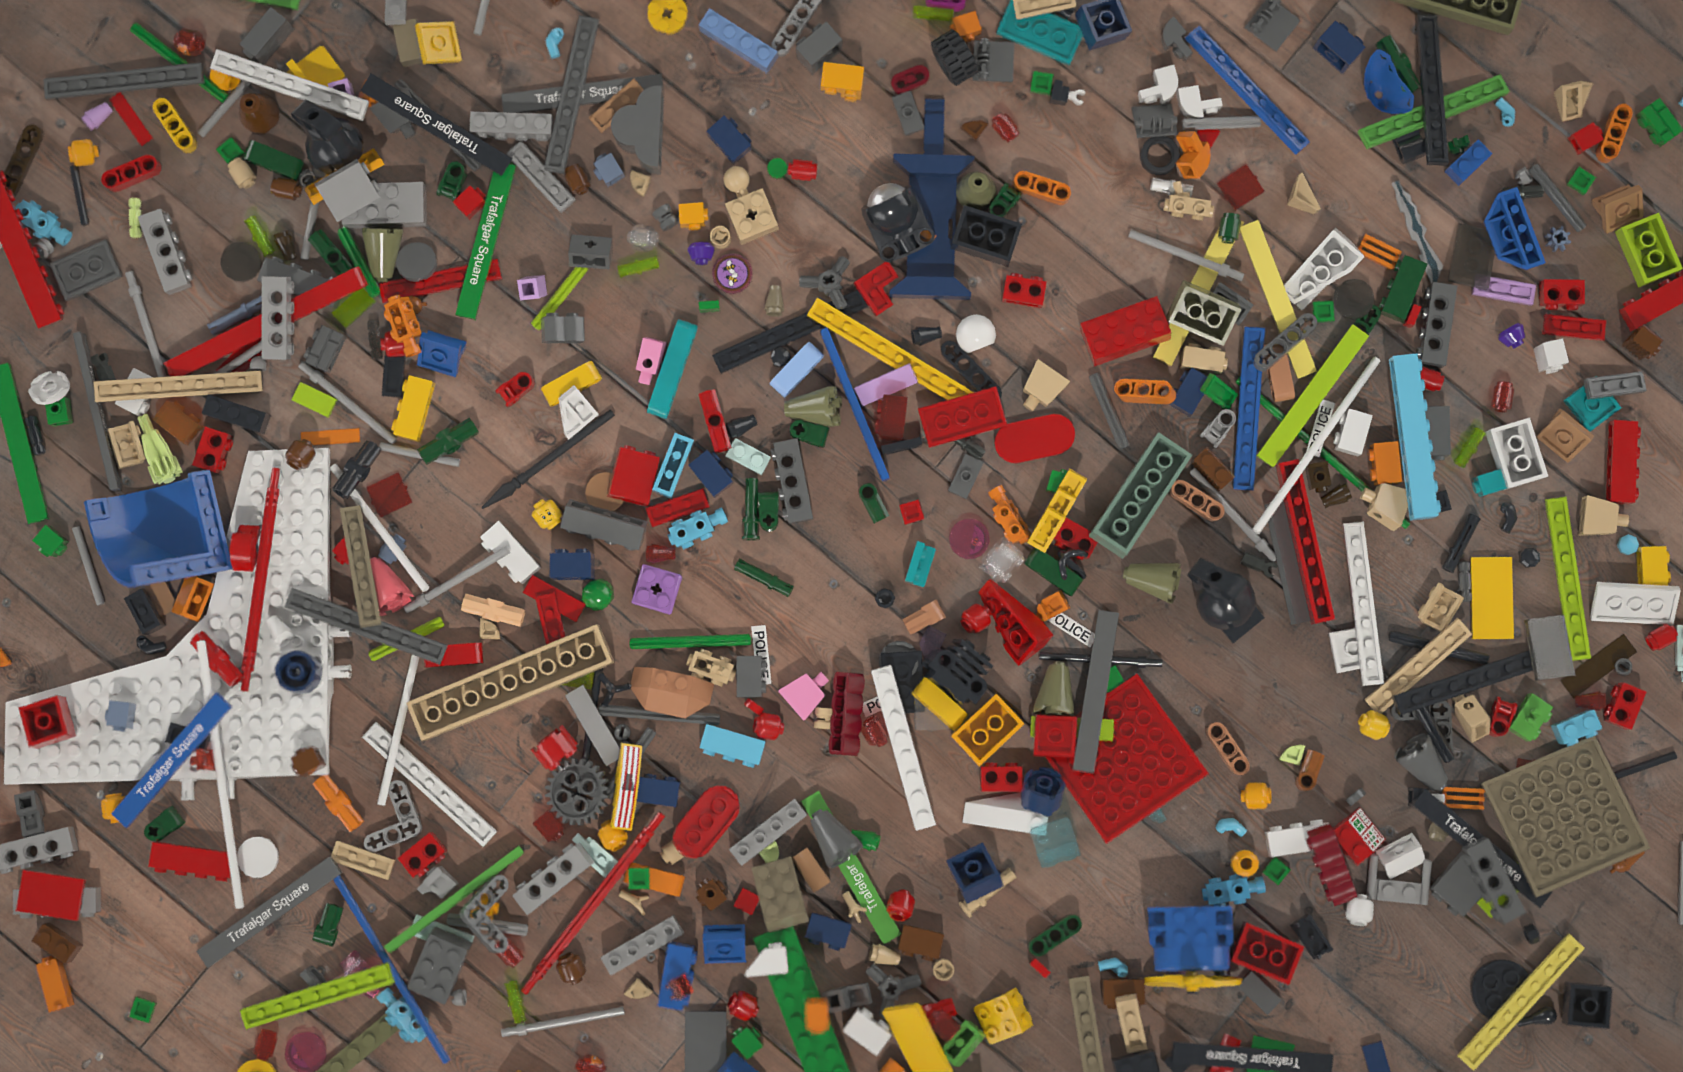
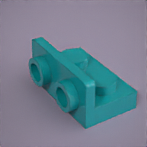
M917 541L905 582L920 587L925 586L935 555V548Z

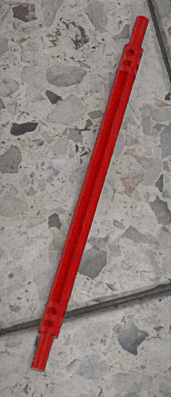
M272 468L270 486L267 488L241 668L243 677L240 691L249 692L251 672H254L280 490L278 489L279 468Z
M658 812L650 824L642 829L531 972L532 976L521 989L525 995L531 991L538 980H542L653 837L655 829L665 818L663 813Z

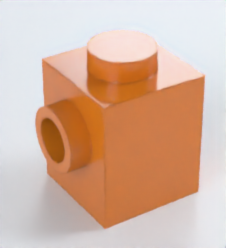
M976 11L952 18V25H949L950 30H955L965 42L974 40L975 36L981 35L982 31Z

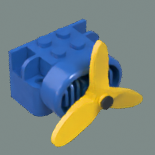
M1232 906L1148 908L1149 941L1154 948L1155 970L1188 972H1186V975L1144 978L1145 985L1186 988V991H1189L1187 994H1199L1197 992L1199 987L1242 984V978L1199 975L1196 972L1228 970L1230 968L1229 947L1233 942Z

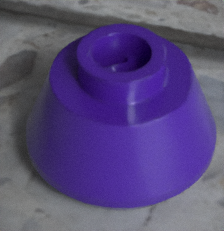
M709 242L691 243L687 250L691 260L695 261L696 265H707L708 261L712 260L715 247Z
M1519 323L1514 324L1498 335V340L1506 347L1512 346L1515 349L1524 343L1522 340L1525 338L1524 327Z

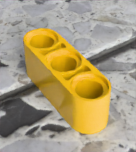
M165 98L157 99L153 104V111L176 146L185 153L195 151L197 141L176 108ZM168 105V110L165 113H160L161 107ZM174 122H179L178 128L171 130V125ZM190 138V143L187 146H182V141Z
M589 361L544 385L541 391L550 407L559 404L558 398L573 385L581 392L602 380V377L593 361Z
M926 677L923 678L911 693L953 731H956L969 716Z

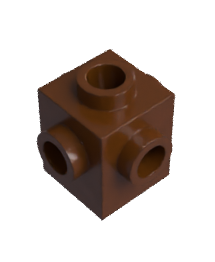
M706 878L697 885L700 889L696 891L698 894L696 899L702 906L706 905L710 911L728 899L724 893L726 888L719 879L715 881L713 878L709 881ZM708 890H713L714 896H709Z

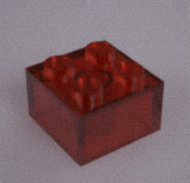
M883 394V399H879L877 414H881L880 420L876 419L875 434H878V439L896 442L903 440L908 397Z

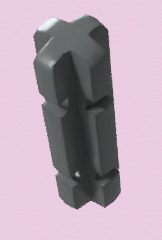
M1469 562L1458 563V571H1460V574H1458L1459 590H1461L1459 595L1464 598L1462 602L1472 600Z

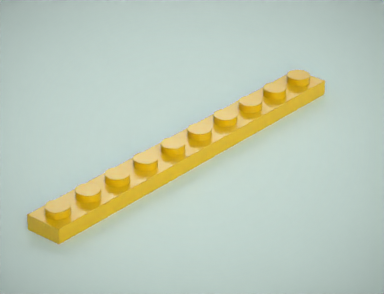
M819 298L816 299L807 314L811 319L894 369L910 363L918 383L945 400L974 393Z

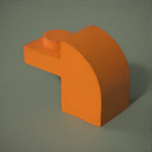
M1195 131L1179 132L1176 139L1184 153L1176 162V165L1184 179H1200L1210 163V146L1208 142H1201Z

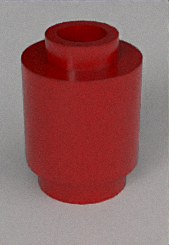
M793 159V163H789L788 175H792L791 179L816 180L817 163Z
M1423 366L1422 371H1420V377L1424 380L1425 389L1433 392L1435 390L1440 391L1445 376L1440 375L1441 373Z
M1664 624L1649 632L1648 636L1645 637V641L1652 651H1660L1676 642L1678 633L1674 626Z

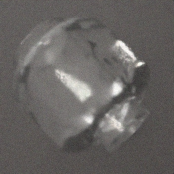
M635 225L628 232L627 241L635 251L650 252L654 247H657L659 234L653 226Z

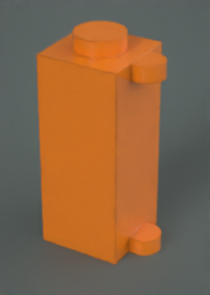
M52 955L42 958V963L36 964L48 1011L53 1012L75 1005L63 963Z

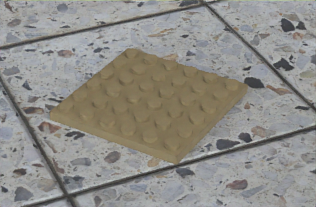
M1595 736L1481 783L1535 898L1651 848Z

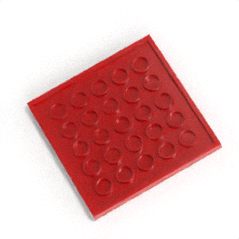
M1138 674L1106 695L1103 719L1114 720L1113 741H1099L1094 773L1074 771L1075 758L1045 757L1052 768L1061 775V779L1063 782L1065 781L1066 788L1106 845L1209 775ZM1082 711L1075 716H1077V718H1081Z

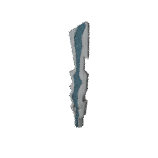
M1395 181L1392 183L1396 192L1395 198L1400 213L1403 212L1405 216V224L1411 240L1416 241L1422 253L1418 255L1420 261L1428 263L1425 272L1430 283L1437 282L1443 265L1424 237L1427 229L1420 223L1421 215L1417 213V206L1411 202V196L1404 191L1400 181Z

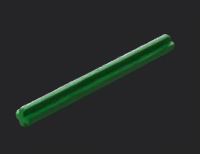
M134 23L131 26L130 31L173 65L189 64L138 23ZM204 75L205 84L198 85L223 103L228 98V93L220 89Z
M750 634L631 638L629 640L630 649L751 645Z

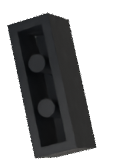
M209 394L201 413L207 417L264 435L271 415Z

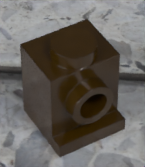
M1328 461L1308 464L1305 468L1309 490L1315 489L1316 493L1328 491L1327 487L1332 485ZM1318 473L1323 475L1322 481L1317 479Z

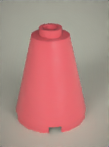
M371 558L370 562L380 616L387 615L386 611L389 610L392 613L399 611L411 602L410 597H414L412 591L382 558Z

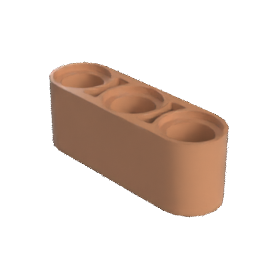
M1280 344L1272 346L1274 352H1283V347ZM1268 353V356H1267L1266 358H1264L1265 364H1266L1268 358L1270 357V354H1269V353ZM1286 354L1267 370L1274 403L1295 399L1288 355Z
M1184 480L1175 481L1169 490L1172 498L1208 521L1215 522L1224 515V507L1221 503ZM1176 485L1184 487L1185 492L1183 495L1175 493L1174 488ZM1193 496L1201 498L1202 504L1200 506H1195L1192 503ZM1210 507H1216L1219 510L1218 517L1210 515Z
M1219 722L1209 724L1205 730L1206 736L1228 769L1235 775L1246 774L1250 768L1249 761L1226 727ZM1213 726H1218L1221 730V734L1217 738L1211 734ZM1225 743L1232 745V752L1228 755L1222 750ZM1237 760H1241L1244 763V768L1240 772L1234 768Z

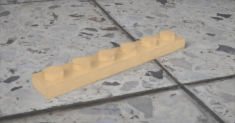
M1458 618L1455 619L1364 700L1374 711L1382 714L1394 703L1393 695L1408 691L1470 637L1472 633Z

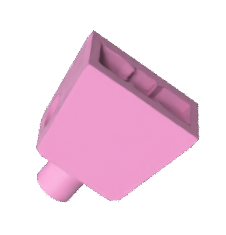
M649 337L643 338L636 365V370L641 371L639 383L650 385L652 375L659 373L667 342ZM647 359H651L652 367L646 365Z
M822 672L813 679L804 674L781 688L778 692L805 721L825 697V694L820 689L829 680Z

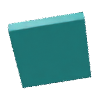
M1584 385L1563 400L1581 425L1589 432L1622 408L1614 397L1587 400Z

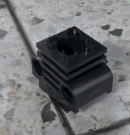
M953 639L952 643L956 646L949 645L947 647L948 650L935 649L931 651L921 663V665L929 670L924 677L939 686L955 703L964 704L965 701L967 703L972 701L974 704H977L987 690V683L980 675L988 674V671L984 668L992 669L991 659L985 653L979 654L974 650L975 645L968 639ZM940 656H943L944 658L942 664H940L939 662ZM972 682H974V684H975V687H974L973 690H971V683H972Z

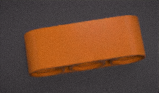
M1618 105L1611 111L1602 136L1604 140L1599 143L1596 151V157L1601 163H1609L1619 154L1633 114L1632 108L1629 105ZM1617 111H1622L1625 119L1619 118ZM1611 129L1617 131L1618 138L1611 135ZM1604 148H1608L1611 151V156L1604 154Z
M1020 171L1014 177L1013 186L1015 190L1023 194L1057 205L1066 204L1071 196L1070 187L1064 183L1027 171ZM1021 177L1026 178L1028 184L1021 186L1017 180ZM1044 184L1047 186V191L1040 192L1036 186ZM1063 190L1066 192L1067 197L1063 199L1058 198L1056 192Z
M1120 379L1114 386V391L1118 397L1127 403L1171 404L1176 399L1174 388L1169 382L1163 380ZM1129 387V391L1122 394L1123 389ZM1149 388L1147 394L1141 395L1144 389ZM1169 389V392L1166 395L1161 396V393L1164 390Z
M632 862L625 871L623 882L629 884V868H647L649 866ZM650 867V889L680 897L685 876Z

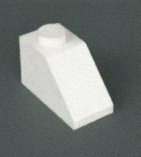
M781 943L769 944V948H765L748 968L746 977L788 973L786 946H781Z

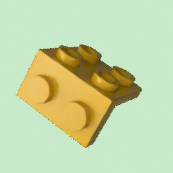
M319 46L298 63H295L293 59L286 63L289 67L287 73L327 87V83L345 78L343 71L323 46Z
M1017 988L1010 989L1003 995L974 1007V1012L990 1044L1021 1034L1033 1026L1031 1015L1027 1012L1023 998Z

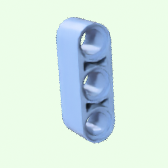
M809 341L772 379L770 385L785 398L821 361L824 354Z

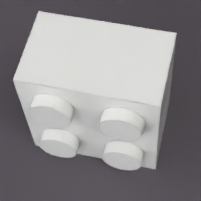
M857 1007L843 1026V1032L876 1056L891 1037L889 1025L881 1019L879 1021L873 1019V1013L865 1007L862 1009Z

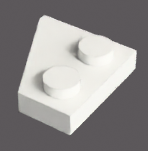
M574 385L558 398L563 430L568 439L599 415Z

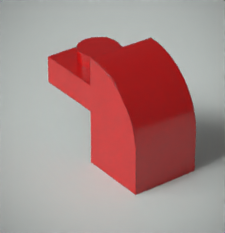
M239 525L237 533L232 534L230 560L233 571H254L258 556L256 544L261 533L260 526Z

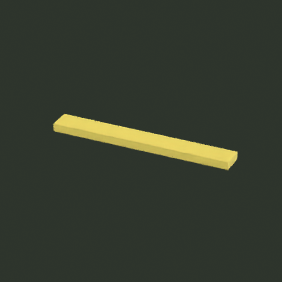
M1259 220L1241 226L1240 233L1280 334L1295 322L1297 318ZM1293 331L1287 333V337L1290 340L1295 341L1298 339L1297 333ZM1305 339L1287 353L1297 379L1317 372Z
M1218 228L1204 258L1222 265L1233 244L1221 242L1222 239L1218 238ZM1200 265L1191 283L1210 291L1219 272ZM1170 323L1171 340L1160 343L1153 358L1172 366L1189 331Z
M1567 933L1457 1056L1472 1070H1475L1584 950V947Z

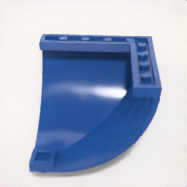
M210 470L191 472L188 474V478L144 491L84 501L90 531L99 556L108 572L123 586L136 587L232 570Z

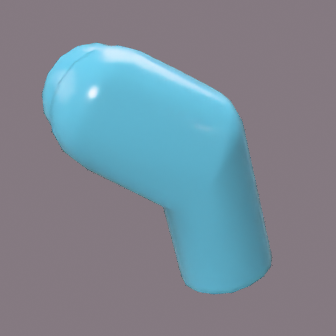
M561 28L552 29L546 38V45L552 59L560 56L558 44L564 35Z
M1501 97L1495 105L1502 111V124L1510 127L1515 122V109Z
M1223 818L1216 824V830L1219 833L1233 830L1238 836L1242 837L1247 832V829L1234 818Z
M1118 958L1098 961L1100 971L1111 969L1121 978L1126 977L1128 974L1127 965Z

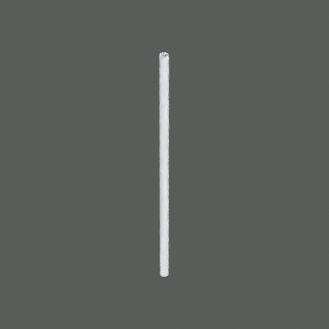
M1372 358L1252 530L1256 534L1262 531L1380 363L1379 358Z

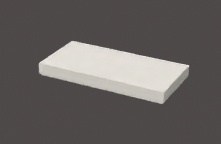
M1597 582L1590 619L1591 621L1673 625L1681 589L1679 586Z

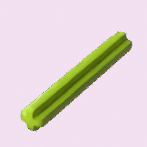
M574 268L531 322L534 328L541 330V318L546 317L547 313H554L588 271V268Z
M437 617L411 630V632L426 636L445 625L442 618ZM382 644L370 650L368 654L372 661H376L398 649Z

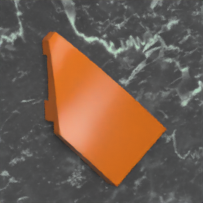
M1060 590L1041 600L1037 607L1036 616L1045 622L1070 609L1063 592Z

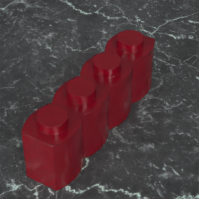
M835 673L833 680L835 693L832 698L833 714L830 720V730L832 733L829 739L830 754L858 756L859 734L862 728L860 715L863 710L862 693L865 687L864 674Z
M1327 823L1306 831L1308 838L1305 841L1309 851L1312 849L1315 855L1311 857L1315 867H1320L1321 872L1318 873L1321 884H1326L1327 889L1324 890L1328 902L1332 901L1334 906H1338L1357 898L1356 890L1331 824Z

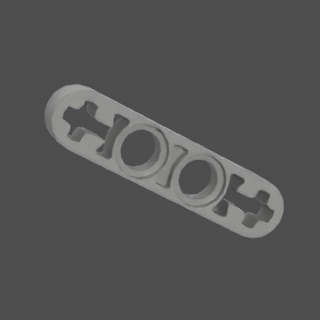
M809 0L798 1L772 42V48L777 51L776 44H781L784 37L791 40V42L785 41V50L780 49L778 51L779 57L789 53L822 0H812L810 6L813 7L812 9L807 5ZM801 8L808 11V15L805 18H799L796 13ZM787 26H796L797 32L794 35L787 34Z

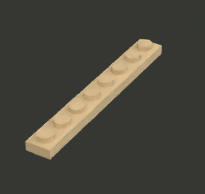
M261 371L94 382L95 402L262 391Z

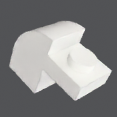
M1174 65L1154 70L1153 78L1156 86L1139 91L1138 99L1140 103L1150 104L1156 102L1157 98H1159L1162 105L1172 99L1178 87V76Z
M1198 85L1178 88L1176 92L1179 110L1187 119L1203 118V113H1206V115L1216 114L1222 107L1221 98L1201 101Z

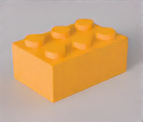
M995 694L958 728L951 737L980 766L1016 733L1024 723Z

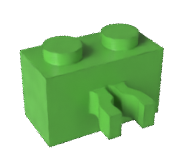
M1533 693L1527 694L1517 709L1509 730L1526 742L1532 739L1536 740L1541 733L1539 728L1543 722L1547 723L1551 718L1552 713L1550 711L1553 707Z
M965 1020L958 1029H956V1026L951 1021H948L946 1024L950 1026L953 1035L947 1034L944 1030L939 1031V1034L943 1037L949 1038L942 1047V1050L947 1060L954 1066L960 1067L986 1037L982 1030L972 1021Z

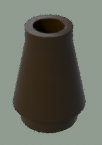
M289 230L275 234V240L273 241L282 253L285 261L297 258L293 234H290Z
M1345 483L1337 485L1320 498L1324 507L1327 508L1349 502L1348 500L1352 498V495Z

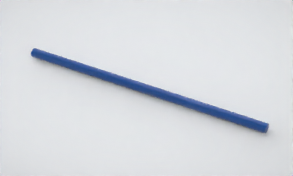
M339 875L333 881L383 964L389 962L396 986L442 1063H448L451 1059Z

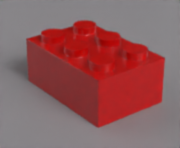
M1243 921L1229 958L1230 961L1290 985L1305 946Z

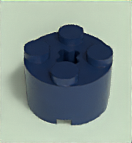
M294 650L279 658L275 666V676L283 689L296 694H308L321 681L322 665L314 656L303 651ZM297 670L301 671L300 675L296 674Z
M1040 767L1036 771H1033V769L1029 770L1024 777L1021 792L1022 807L1034 813L1042 814L1045 817L1051 816L1061 806L1065 781L1063 782L1061 775L1051 768Z

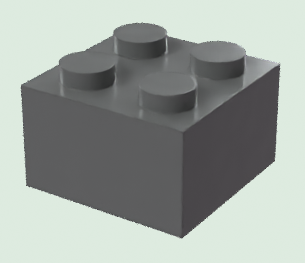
M827 21L823 25L820 23L813 28L812 34L806 38L804 36L797 42L796 58L813 75L823 67L824 62L830 61L843 49L842 38Z

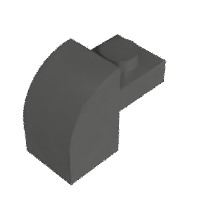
M868 982L842 986L822 993L823 998H828V1013L872 1003Z

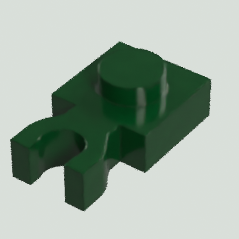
M1468 135L1458 139L1453 138L1452 141L1447 142L1448 153H1452V155L1464 153V149L1470 143Z

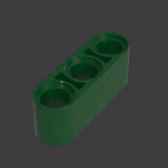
M250 140L243 159L247 162L296 181L305 163L296 157L254 140Z
M1035 547L1023 562L1031 570L1070 597L1074 595L1084 581L1067 567L1066 573L1068 577L1066 580H1063L1059 571V562L1046 552L1044 553Z
M1074 914L1064 916L1031 938L1028 943L1029 951L1034 956H1043L1078 933L1082 928L1081 919ZM1070 918H1075L1078 922L1075 929H1068L1067 921ZM1054 929L1060 931V938L1056 941L1051 940L1049 937L1050 932ZM1036 941L1043 943V949L1040 952H1035L1032 949V945Z

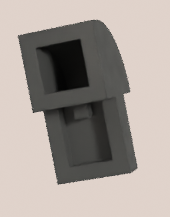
M1172 17L1163 29L1161 35L1162 47L1165 52L1172 47L1174 55L1185 62L1192 56L1193 52L1182 39L1186 34L1185 29L1175 17Z
M32 790L14 795L16 814L20 817L22 836L27 838L45 833L43 822L45 813L37 792Z

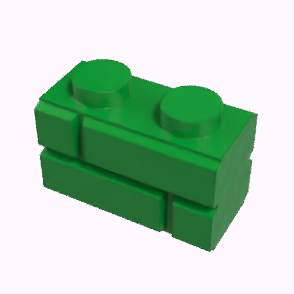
M1658 98L1636 115L1638 117V124L1643 129L1646 128L1648 130L1650 140L1660 147L1683 131L1682 126L1661 98Z

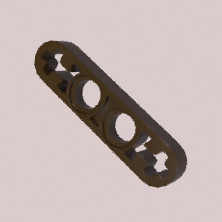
M34 124L26 126L4 171L8 180L5 184L7 187L10 186L15 197L23 184L44 137L42 129ZM30 131H35L38 134V136L32 137L29 135ZM27 140L28 142L33 143V147L28 143H25V141ZM24 147L30 149V154L26 158L20 156V151ZM17 165L21 166V174L13 176L12 168ZM8 177H11L12 179L17 180V182H16V183L13 182V181L11 182V181L8 179Z

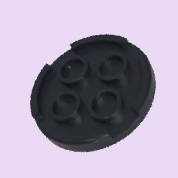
M1496 959L1485 963L1476 971L1471 982V998L1475 1007L1482 1015L1491 1019L1529 977V974L1522 966L1510 960Z

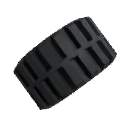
M952 29L931 41L933 55L941 70L952 84L957 86L978 73L977 64L971 51L955 30Z

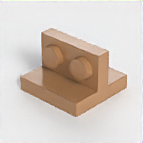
M1628 184L1592 199V206L1602 217V227L1606 234L1643 219V192L1639 185L1631 187Z
M1559 409L1550 422L1538 433L1536 438L1568 463L1592 441L1594 435L1564 410Z

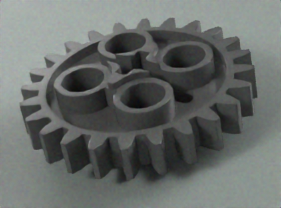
M572 759V764L570 761H564L565 767L559 765V771H551L554 778H547L551 785L545 786L546 789L550 790V793L545 794V797H550L551 800L546 804L553 805L550 812H557L556 819L563 817L562 823L569 821L570 825H575L577 822L579 826H582L585 821L586 824H590L591 818L594 820L598 819L596 813H604L601 807L608 806L604 800L611 797L606 794V791L611 790V788L605 787L609 779H602L605 772H598L600 766L595 765L593 767L592 761L586 763L585 759H580L579 762L577 759ZM574 773L576 781L572 784L570 776ZM589 782H592L594 785L591 792L588 790ZM565 784L570 788L578 789L579 792L593 797V800L591 801L585 796H579L577 792L566 789L562 785ZM564 792H566L568 795V799L565 803L562 801V795ZM581 801H584L586 805L583 811L579 807Z

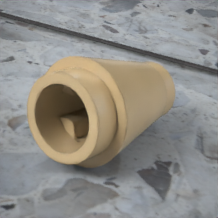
M878 943L871 946L869 960L873 961V964L898 965L901 954Z

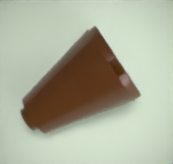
M249 93L245 94L240 100L239 118L242 125L248 131L255 134H265L278 124L280 109L275 100L270 96Z

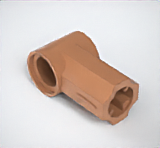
M936 599L902 620L911 635L928 625H934L945 619L946 616Z

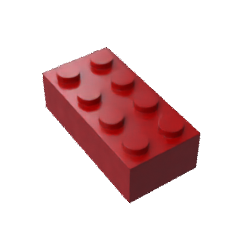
M1157 296L1080 323V331L1094 367L1171 340L1172 332Z

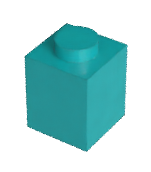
M1501 469L1473 478L1472 487L1475 494L1478 493L1479 497L1507 489Z

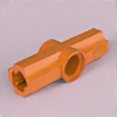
M322 775L315 780L312 785L325 800V805L333 815L338 816L349 832L357 829L365 822L359 812L353 807L349 796L342 789H339L329 775Z

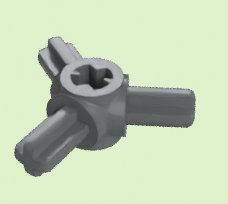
M841 256L831 270L827 269V271L819 273V276H800L799 285L801 288H818L819 292H824L826 296H830L837 310H842L847 306V303L840 291L842 289L840 283L843 280L841 276L849 266L850 261Z
M872 964L866 970V973L879 985L880 997H883L879 1017L884 1019L882 1011L885 1008L893 1007L894 1002L898 1001L899 996L904 994L903 991L921 986L918 974L899 979V976L893 978L891 975L887 976L875 964ZM889 983H893V986H897V988L894 989L895 993L890 994V991L886 992L885 990L886 988H888Z

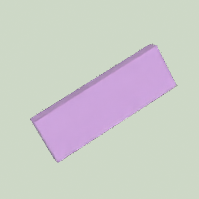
M1475 274L1471 295L1532 306L1536 285Z
M908 363L855 386L854 389L862 406H865L916 384L918 380L911 364Z

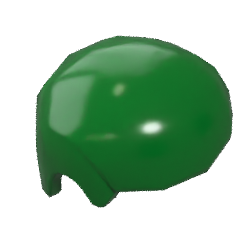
M602 578L591 580L582 590V601L587 608L593 611L605 609L614 599V588L608 581Z

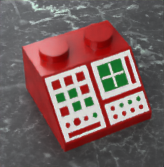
M1360 807L1333 827L1340 849L1351 863L1356 866L1372 855L1386 840Z

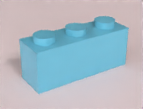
M674 433L653 486V492L672 499L693 446V439Z
M706 724L699 748L704 749V754L715 756V753L722 754V759L734 762L736 758L743 761L742 765L754 768L755 764H760L766 741Z

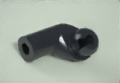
M1505 502L1500 507V511L1505 513L1506 517L1501 530L1510 534L1518 517L1515 506L1512 503L1508 504Z
M140 635L136 639L137 647L148 655L167 651L165 641L153 643L144 635Z

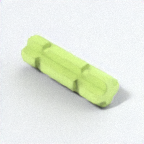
M130 198L129 226L131 228L129 233L132 238H140L142 236V229H140L141 225L138 216H141V210L139 209L141 207V200L139 198Z

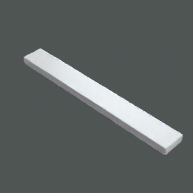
M216 49L210 66L212 70L302 101L307 99L317 106L361 121L364 120L370 103L368 100Z
M1364 521L1343 523L1362 686L1384 684Z
M375 722L362 738L385 759H388L393 736L378 722ZM401 743L399 744L394 767L484 847L498 831Z

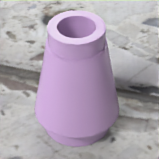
M104 102L84 112L85 115L81 119L90 130H93L94 128L97 129L113 111Z

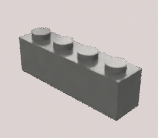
M272 256V259L265 257L257 281L262 284L263 276L291 277V281L294 282L293 295L298 296L334 277L329 276V279L321 277L322 273L311 269L310 272L303 271V267L291 263L289 266L283 264L284 260ZM340 300L328 305V307L337 309Z
M570 499L565 506L560 528L565 529L569 533L584 534L589 539L598 538L605 540L610 545L619 544L628 550H639L643 544L648 521Z

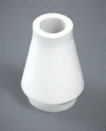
M277 615L270 617L266 621L276 644L283 647L293 641V631Z

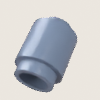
M397 533L394 536L391 535L400 549L404 551L407 547L404 544L406 540ZM384 542L379 549L380 553L378 556L387 563L392 564L398 558Z

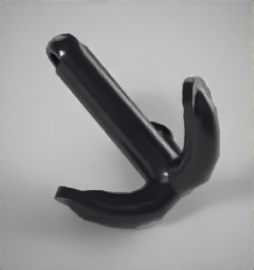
M1071 549L1066 552L1059 550L1057 556L1060 559L1059 571L1062 579L1066 580L1068 577L1066 564L1075 574L1083 580L1086 579L1085 571L1071 557H1087L1089 554L1079 549Z
M603 672L598 673V678L608 690L601 703L604 708L609 706L614 693L631 689L630 683L614 685Z

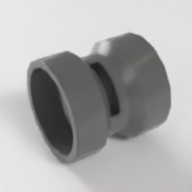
M669 203L664 204L652 213L655 220L660 222L662 231L671 229L680 221L677 215L672 213Z

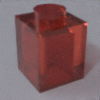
M547 810L532 824L548 842L552 840L557 842L565 835L562 831L566 827L559 819L555 818L556 816L550 810Z
M940 1008L939 1011L934 1010L928 1017L932 1030L947 1043L961 1029L960 1024L943 1008Z

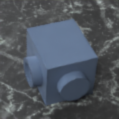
M604 153L596 158V162H594L596 169L593 172L599 181L604 180L607 187L625 177L611 153Z
M110 700L109 708L105 712L106 725L112 726L113 731L125 732L126 728L133 729L136 704Z

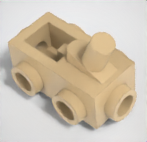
M1181 181L1173 182L1175 195H1169V199H1165L1163 211L1172 212L1171 216L1183 218L1184 214L1192 215L1191 219L1203 221L1204 217L1212 218L1214 206L1211 205L1210 200L1190 198L1189 192H1183Z
M701 649L700 652L695 651L694 655L690 654L686 665L690 666L688 670L692 671L691 676L702 680L706 676L712 679L711 683L721 687L723 683L728 685L729 681L733 682L737 670L733 669L735 665L731 664V659L720 656L719 659L711 657L712 652ZM703 660L706 662L705 668L699 667L698 664L700 661Z

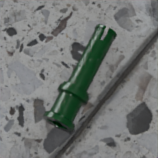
M757 478L745 479V517L742 519V523H744L742 540L746 541L760 540V536H758V523L760 521L757 512L759 479Z

